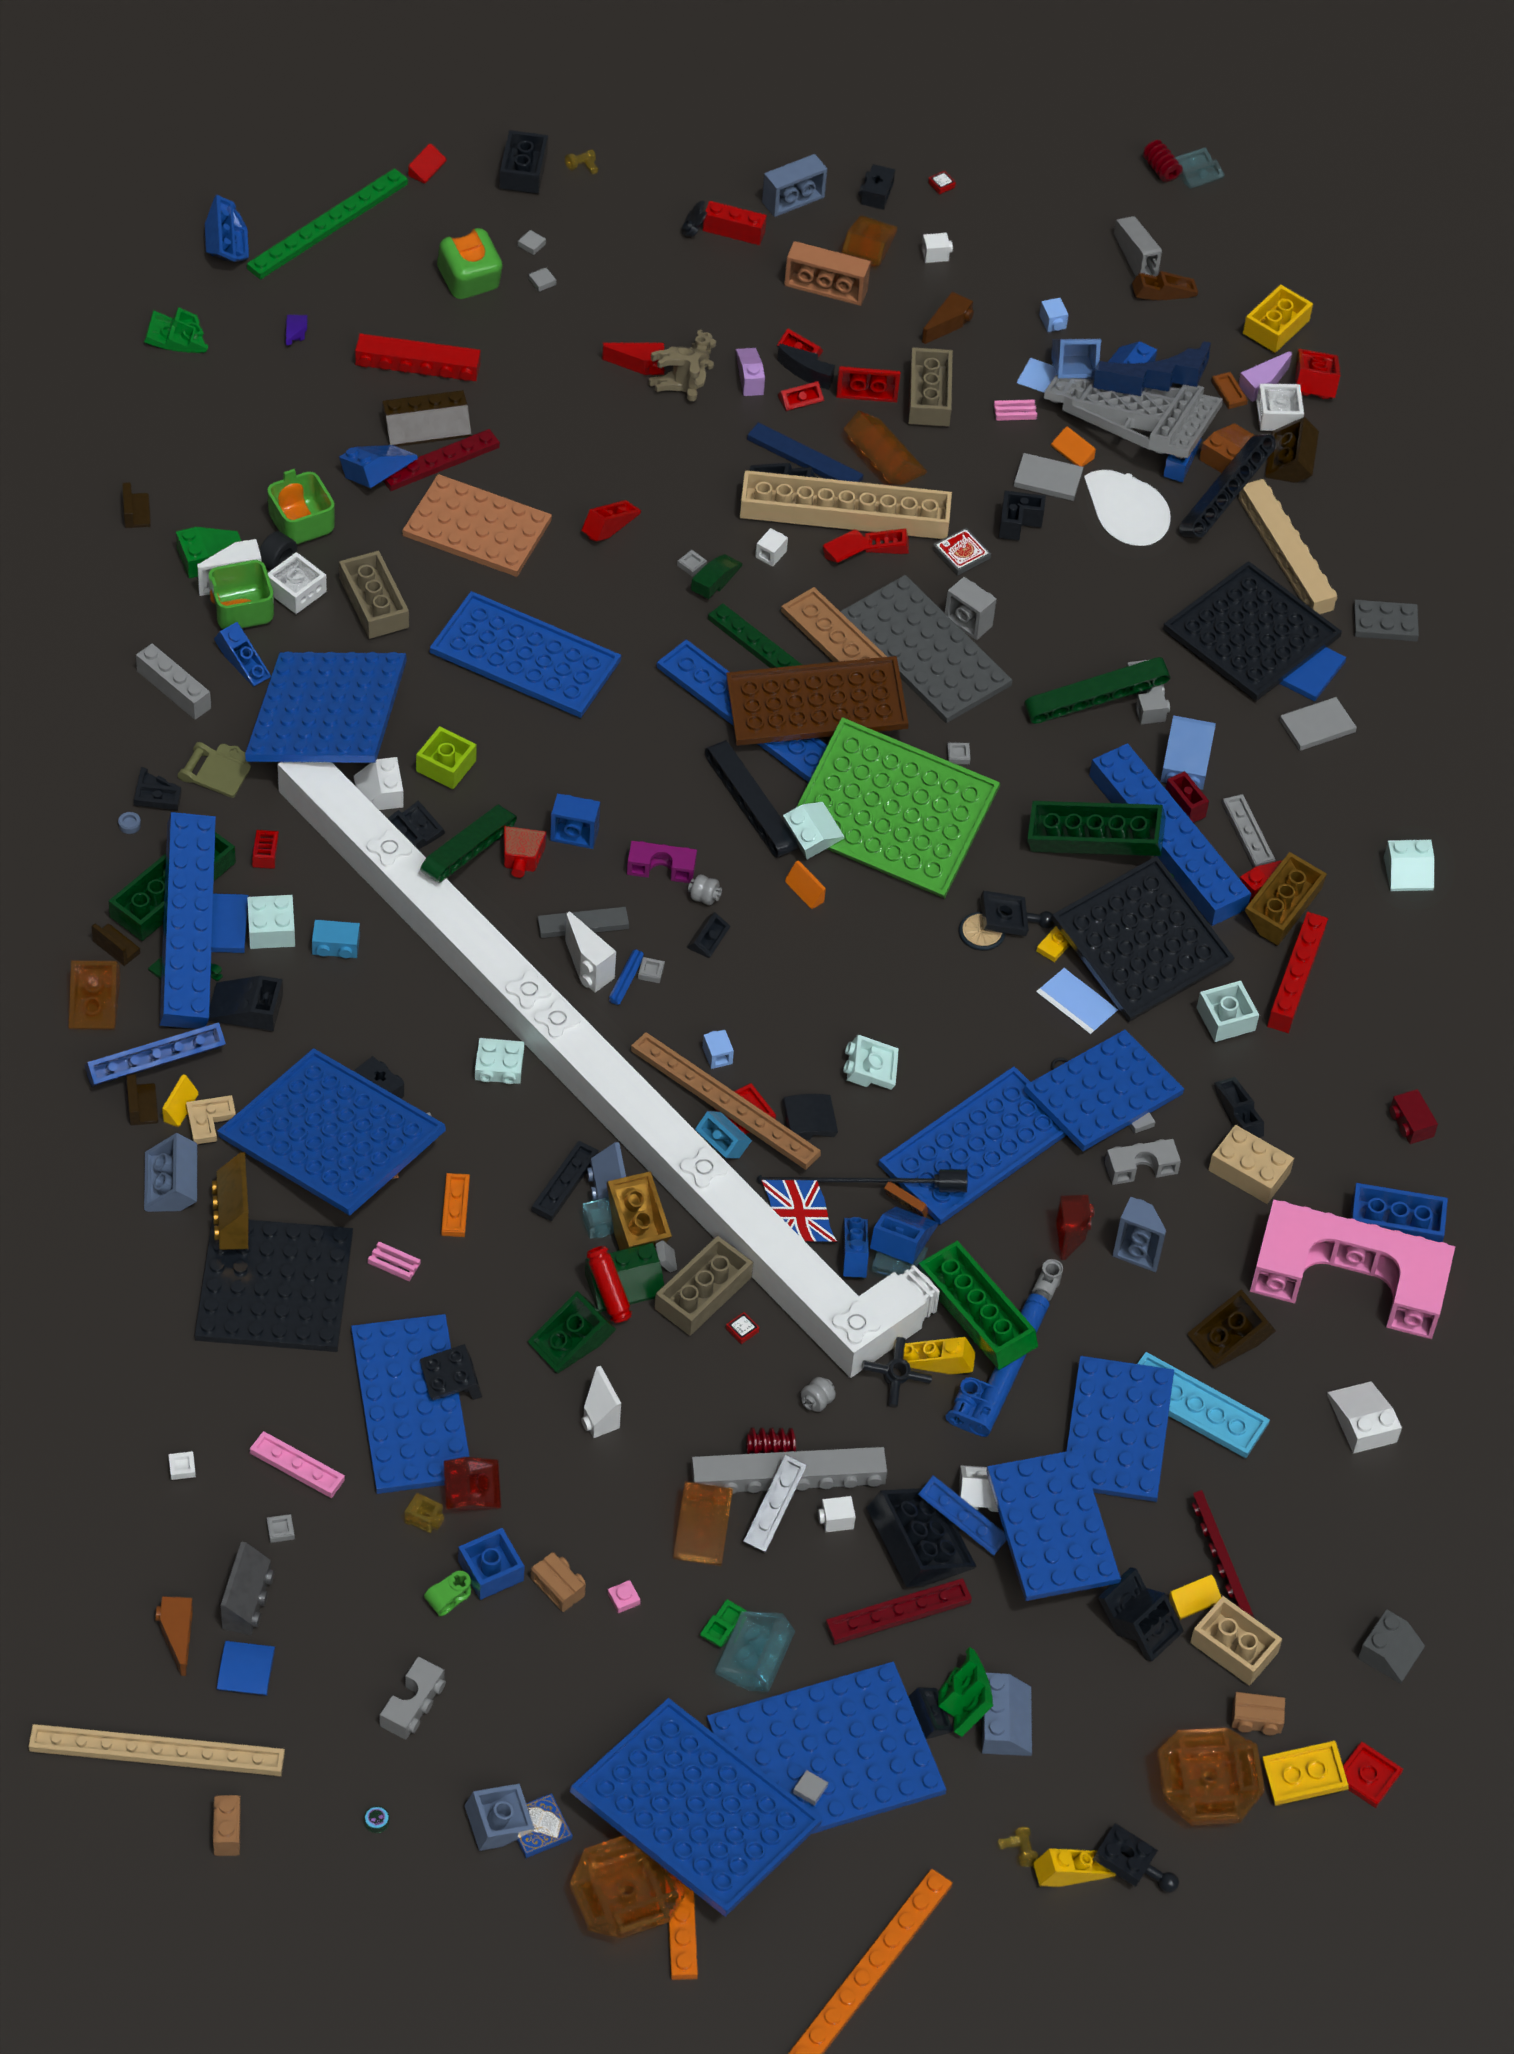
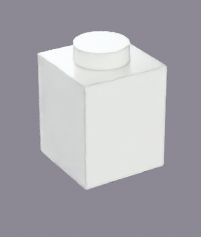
M947 233L923 235L922 252L925 263L949 261V255L953 252L952 241L948 240Z
M770 528L757 542L756 558L774 566L787 552L788 537Z
M851 1496L822 1500V1507L818 1509V1520L820 1524H824L825 1533L854 1529L856 1516Z

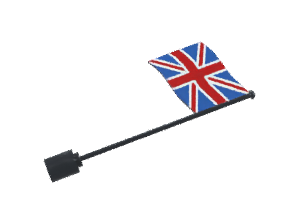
M939 1169V1174H935V1178L762 1177V1175H759L757 1181L763 1184L771 1208L806 1243H837L830 1228L826 1202L818 1182L935 1183V1188H939V1192L967 1193L968 1170Z

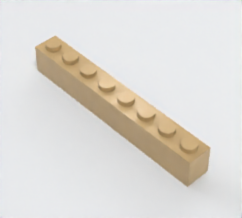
M1264 479L1247 483L1240 491L1238 499L1301 601L1319 614L1333 611L1337 600L1336 591L1329 585L1326 575L1322 574L1317 561L1309 553L1308 546L1302 542L1299 532L1294 529L1289 516L1282 510L1281 503L1274 497L1271 487L1267 486Z

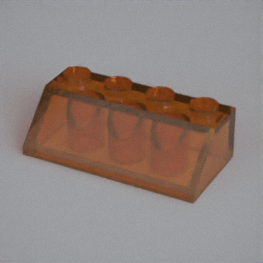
M858 411L844 427L848 434L847 438L853 444L860 447L859 451L862 455L872 460L871 465L878 471L881 470L884 474L882 477L888 483L903 485L927 472L881 419Z

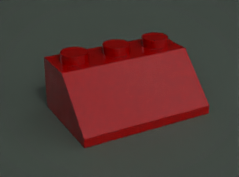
M839 366L836 398L897 403L901 371Z

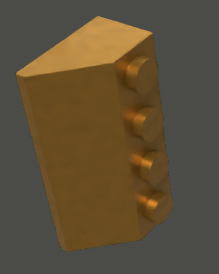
M1289 852L1245 909L1259 935L1279 945L1321 891L1327 873Z
M239 1153L217 1170V1180L212 1181V1195H217L213 1196V1210H218L213 1211L214 1225H218L214 1226V1240H219L220 1250L248 1249L245 1153Z

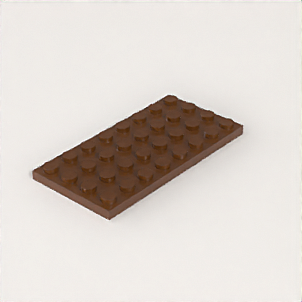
M897 656L726 672L736 746L833 736L842 717L877 732L908 729L909 723Z

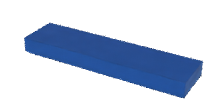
M933 1475L918 1495L992 1555H995L1007 1539L1004 1531L936 1476Z

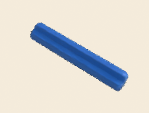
M637 949L632 951L609 996L610 1003L615 1005L621 1003L642 962L644 955L642 951Z

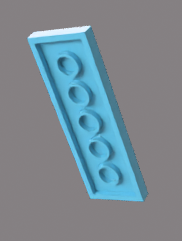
M1147 1352L1144 1353L1138 1362L1140 1365L1174 1369L1168 1416L1244 1458L1248 1457L1269 1425L1270 1419Z

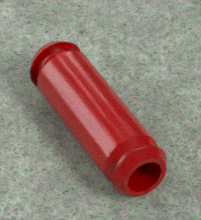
M604 1245L589 1250L586 1258H589V1266L606 1310L612 1316L610 1320L614 1323H620L631 1318L632 1311L629 1310L630 1304L612 1257L607 1253L608 1248Z

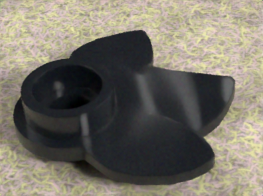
M704 200L696 203L688 213L682 226L683 235L693 237L698 232L700 224L708 214L705 211L702 212L705 204Z

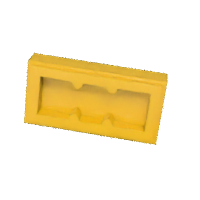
M1055 926L1037 946L1036 952L1055 963L1070 944L1057 926Z

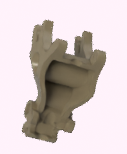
M698 330L695 343H692L691 348L671 346L666 350L652 352L651 360H659L657 364L659 368L673 365V371L668 372L665 376L649 378L648 385H655L656 392L666 390L684 391L687 393L688 400L695 401L697 399V389L701 388L706 381L705 367H708V369L714 367V362L709 360V354H711V348L716 346V340L712 339L710 333H702V330Z

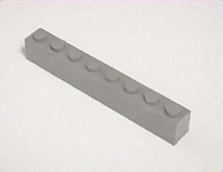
M884 1447L692 1457L691 1464L693 1494L710 1495L712 1493L734 1494L746 1491L757 1493L768 1490L785 1455L807 1465L796 1487L797 1490H806L808 1488L830 1489L841 1486L853 1488L860 1485L875 1487L885 1484L887 1476Z

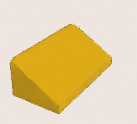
M184 1074L180 1077L162 1108L164 1122L176 1127L181 1125L188 1113L186 1102L195 1101L198 1096L197 1089Z
M1209 1575L1171 1591L1168 1599L1179 1620L1214 1606L1221 1599V1595L1213 1575Z

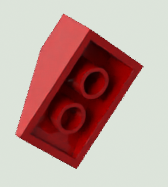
M1298 349L1295 384H1300L1301 395L1308 396L1314 394L1323 399L1335 398L1340 379L1338 355Z

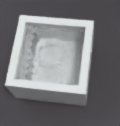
M1300 384L1259 385L1256 403L1260 430L1274 431L1304 417Z
M297 552L268 572L274 598L295 614L327 592L326 574Z

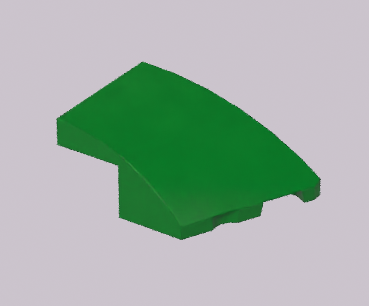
M178 307L173 318L153 310L144 339L145 343L167 350L187 353H202L208 349V344L204 343V333L199 325L200 322L196 314Z
M971 1647L965 1651L966 1660L962 1666L953 1669L949 1678L939 1690L938 1707L954 1716V1732L961 1737L993 1707V1697L987 1674L977 1653Z

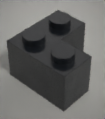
M1005 490L999 538L1020 540L1022 525L1042 528L1046 495Z

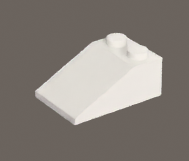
M257 540L235 542L197 565L199 596L210 595L209 572L211 569L251 560L261 561Z
M569 911L566 914L565 941L581 983L596 993L615 978L616 951Z
M1371 1381L1327 1393L1353 1454L1397 1443L1402 1427L1392 1406Z

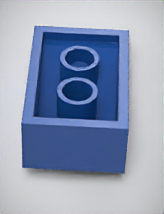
M394 445L353 447L339 456L347 479L372 488L418 459L416 454Z

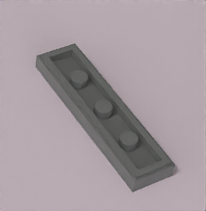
M626 907L571 912L594 933L629 929ZM567 913L538 916L541 938L566 936Z

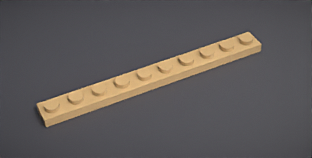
M33 1724L29 1743V1752L282 1776L285 1749L36 1724Z

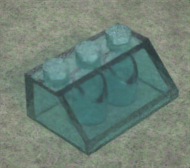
M742 1611L715 1673L748 1691L769 1692L794 1636V1628L783 1613Z

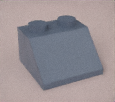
M619 1142L613 1143L592 1157L591 1167L587 1168L588 1182L592 1181L593 1187L590 1188L592 1201H596L597 1209L610 1208L607 1182L626 1177Z
M520 1784L473 1791L464 1805L479 1851L503 1847L534 1831Z

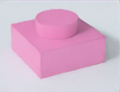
M630 1580L608 1589L607 1594L617 1613L640 1605L641 1600Z

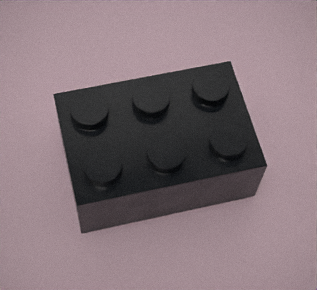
M509 130L500 169V189L539 193L548 153V135Z

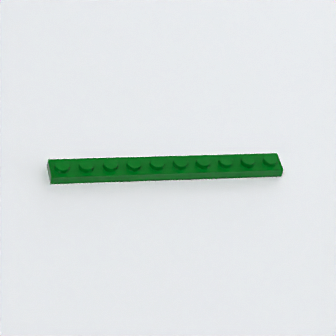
M394 168L248 262L247 270L260 280L408 185V178Z

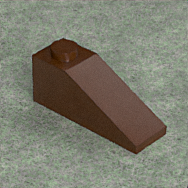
M952 292L924 327L922 343L927 344L962 328L974 315V310H972L973 301Z

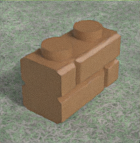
M552 1552L543 1561L538 1562L532 1567L531 1579L562 1612L569 1609L574 1603H577L585 1596V1580L580 1574H574L570 1570L569 1563L564 1557L559 1558Z
M1235 1692L1232 1704L1231 1727L1238 1728L1241 1732L1256 1730L1262 1731L1266 1735L1281 1733L1285 1718V1698Z
M215 1796L214 1855H240V1796Z

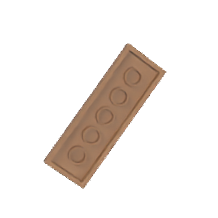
M815 587L781 607V612L833 662L887 657Z

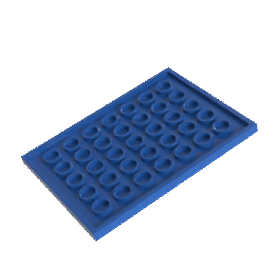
M279 653L245 753L246 762L376 763L406 665V653Z
M313 1048L217 1130L221 1139L350 1216L442 1135L446 1128L444 1123Z
M894 1661L707 1716V1723L711 1732L823 1819L821 1825L813 1833L946 1794V1787ZM807 1770L828 1782L827 1789L815 1806L793 1793L795 1786Z
M669 1698L577 1780L570 1789V1793L725 1917L821 1825L823 1820Z

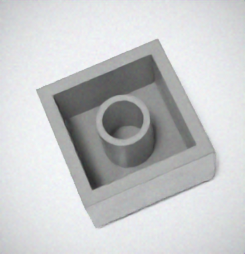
M963 577L948 590L945 614L963 632L978 640L993 626L997 599L977 586L976 583Z

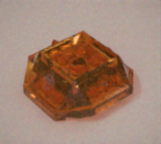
M1229 1728L1178 1730L1158 1749L1157 1759L1164 1800L1191 1826L1241 1823L1264 1793L1265 1788L1257 1744L1249 1739L1246 1740ZM1204 1777H1211L1213 1781H1208Z
M625 1836L585 1848L570 1881V1890L588 1931L618 1938H624L670 1922L684 1899V1890L679 1879ZM628 1891L631 1892V1894H623V1892Z

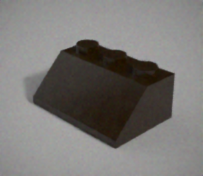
M1306 417L1272 431L1271 435L1276 439V448L1267 459L1265 476L1269 479L1293 483L1313 476L1319 431Z

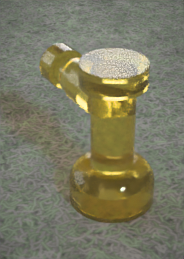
M592 149L578 156L572 153L565 156V162L569 170L576 169L579 163L585 162L592 174H596L599 171L594 163L596 155Z
M1029 1827L1018 1828L1015 1831L1016 1836L1005 1840L999 1839L1000 1849L1021 1846L1022 1853L1019 1855V1863L1022 1867L1034 1866L1033 1863L1039 1858L1038 1853L1032 1850Z

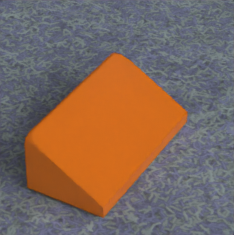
M1069 427L1064 428L1051 443L1054 449L1077 466L1083 467L1095 458L1096 449Z
M796 861L785 882L811 909H814L824 903L826 888L800 861Z

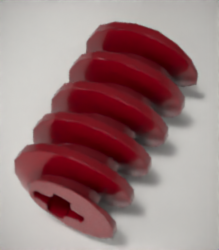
M1154 140L1145 147L1143 156L1162 181L1169 182L1180 176L1183 171L1182 165L1171 154L1167 146L1162 144L1161 140Z
M751 1427L746 1437V1454H750L751 1451L754 1454H758L760 1451H763V1453H770V1451L773 1453L780 1451L796 1452V1436L793 1428H789L785 1435L783 1428H779L777 1434H775L773 1428H769L767 1434L764 1428H760L758 1434H756L754 1427Z

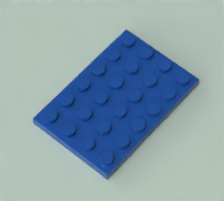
M1123 1030L1026 1084L1024 1092L1082 1151H1085L1132 1124L1147 1113H1151L1183 1095L1184 1088L1126 1030Z
M1080 1356L1067 1451L1081 1450L1094 1493L1157 1502L1174 1369Z
M1080 1449L987 1466V1476L1025 1601L1120 1583L1119 1571Z

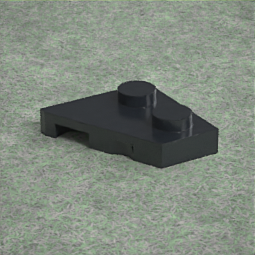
M141 767L134 805L178 810L182 794L181 787L167 782L165 778L159 775L155 777L148 773V769Z

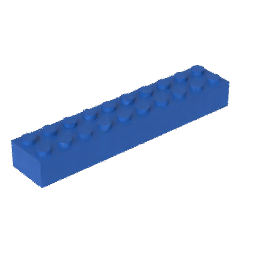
M1128 743L1092 759L1089 776L1111 803L1163 805L1166 821L1162 854L1157 857L1174 876V879L1211 926L1245 911L1250 901L1251 892Z
M171 812L167 823L160 1026L199 1029L205 1027L209 1020L215 816Z

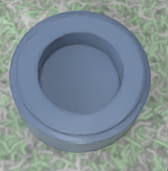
M134 812L123 813L118 819L119 829L126 834H133L139 831L141 827L139 815Z

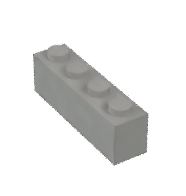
M150 644L136 654L137 672L194 720L211 709L210 691L154 644Z

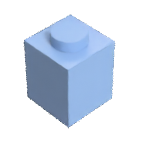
M1061 298L1041 301L1039 316L1047 332L1066 329L1068 313Z
M726 1030L712 1031L704 1034L703 1050L710 1068L714 1069L733 1064L734 1050Z

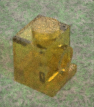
M419 1493L415 1494L405 1510V1524H412L429 1533L432 1532L434 1527L439 1529L444 1520L442 1504Z

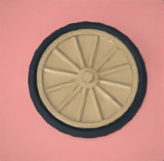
M982 912L967 915L959 926V935L963 942L977 950L996 948L1003 942L1006 934L984 930Z

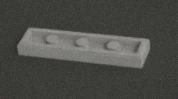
M1244 795L1224 798L1222 805L1253 868L1275 862V858Z

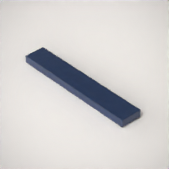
M759 422L747 435V440L803 468L812 467L815 474L825 479L861 482L863 480L864 474Z

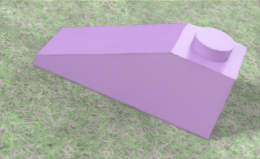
M756 348L736 349L743 396L764 395L765 375L763 364Z
M1289 351L1241 372L1238 385L1243 393L1254 402L1257 399L1260 384H1277L1289 369L1292 353Z

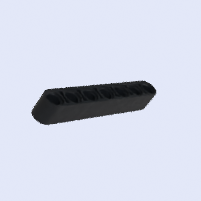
M1253 435L1181 522L1180 533L1183 537H1203L1275 450L1276 439L1273 435Z
M725 740L705 748V755L709 764L773 856L778 858L797 850L795 837L731 745Z

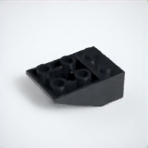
M254 976L217 982L209 1008L208 1021L274 1031L283 998V979Z

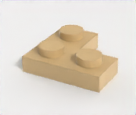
M232 1095L186 1102L192 1138L197 1144L216 1142L217 1136L214 1122L227 1121L236 1115Z

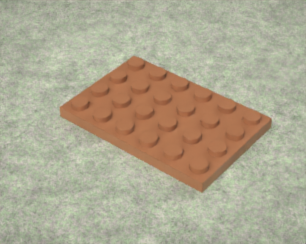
M438 474L402 530V536L517 577L552 521V514Z

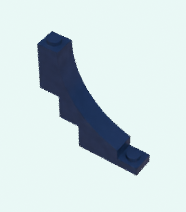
M1203 341L1200 348H1188L1176 356L1155 362L1128 364L1099 361L1091 374V380H1094L1093 388L1141 396L1145 388L1169 392L1173 383L1197 387L1209 361L1211 343Z

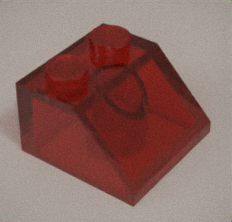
M1088 1195L1060 1196L1056 1228L1061 1260H1066L1086 1240L1087 1231L1091 1230L1094 1205L1089 1203Z
M461 1457L444 1461L446 1508L448 1510L467 1511L501 1508L498 1460Z

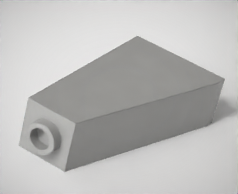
M1135 216L1117 219L1114 235L1135 277H1137L1139 272L1157 276L1162 255L1161 248Z

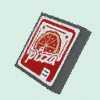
M967 528L933 544V550L957 576L991 559V553Z

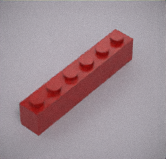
M359 334L355 350V363L357 366L477 382L481 364V350Z
M1307 912L1271 1010L1267 1027L1289 1034L1326 930L1327 917Z

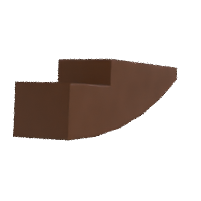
M1160 271L1157 276L1139 272L1132 282L1136 298L1174 300L1198 295L1194 279Z

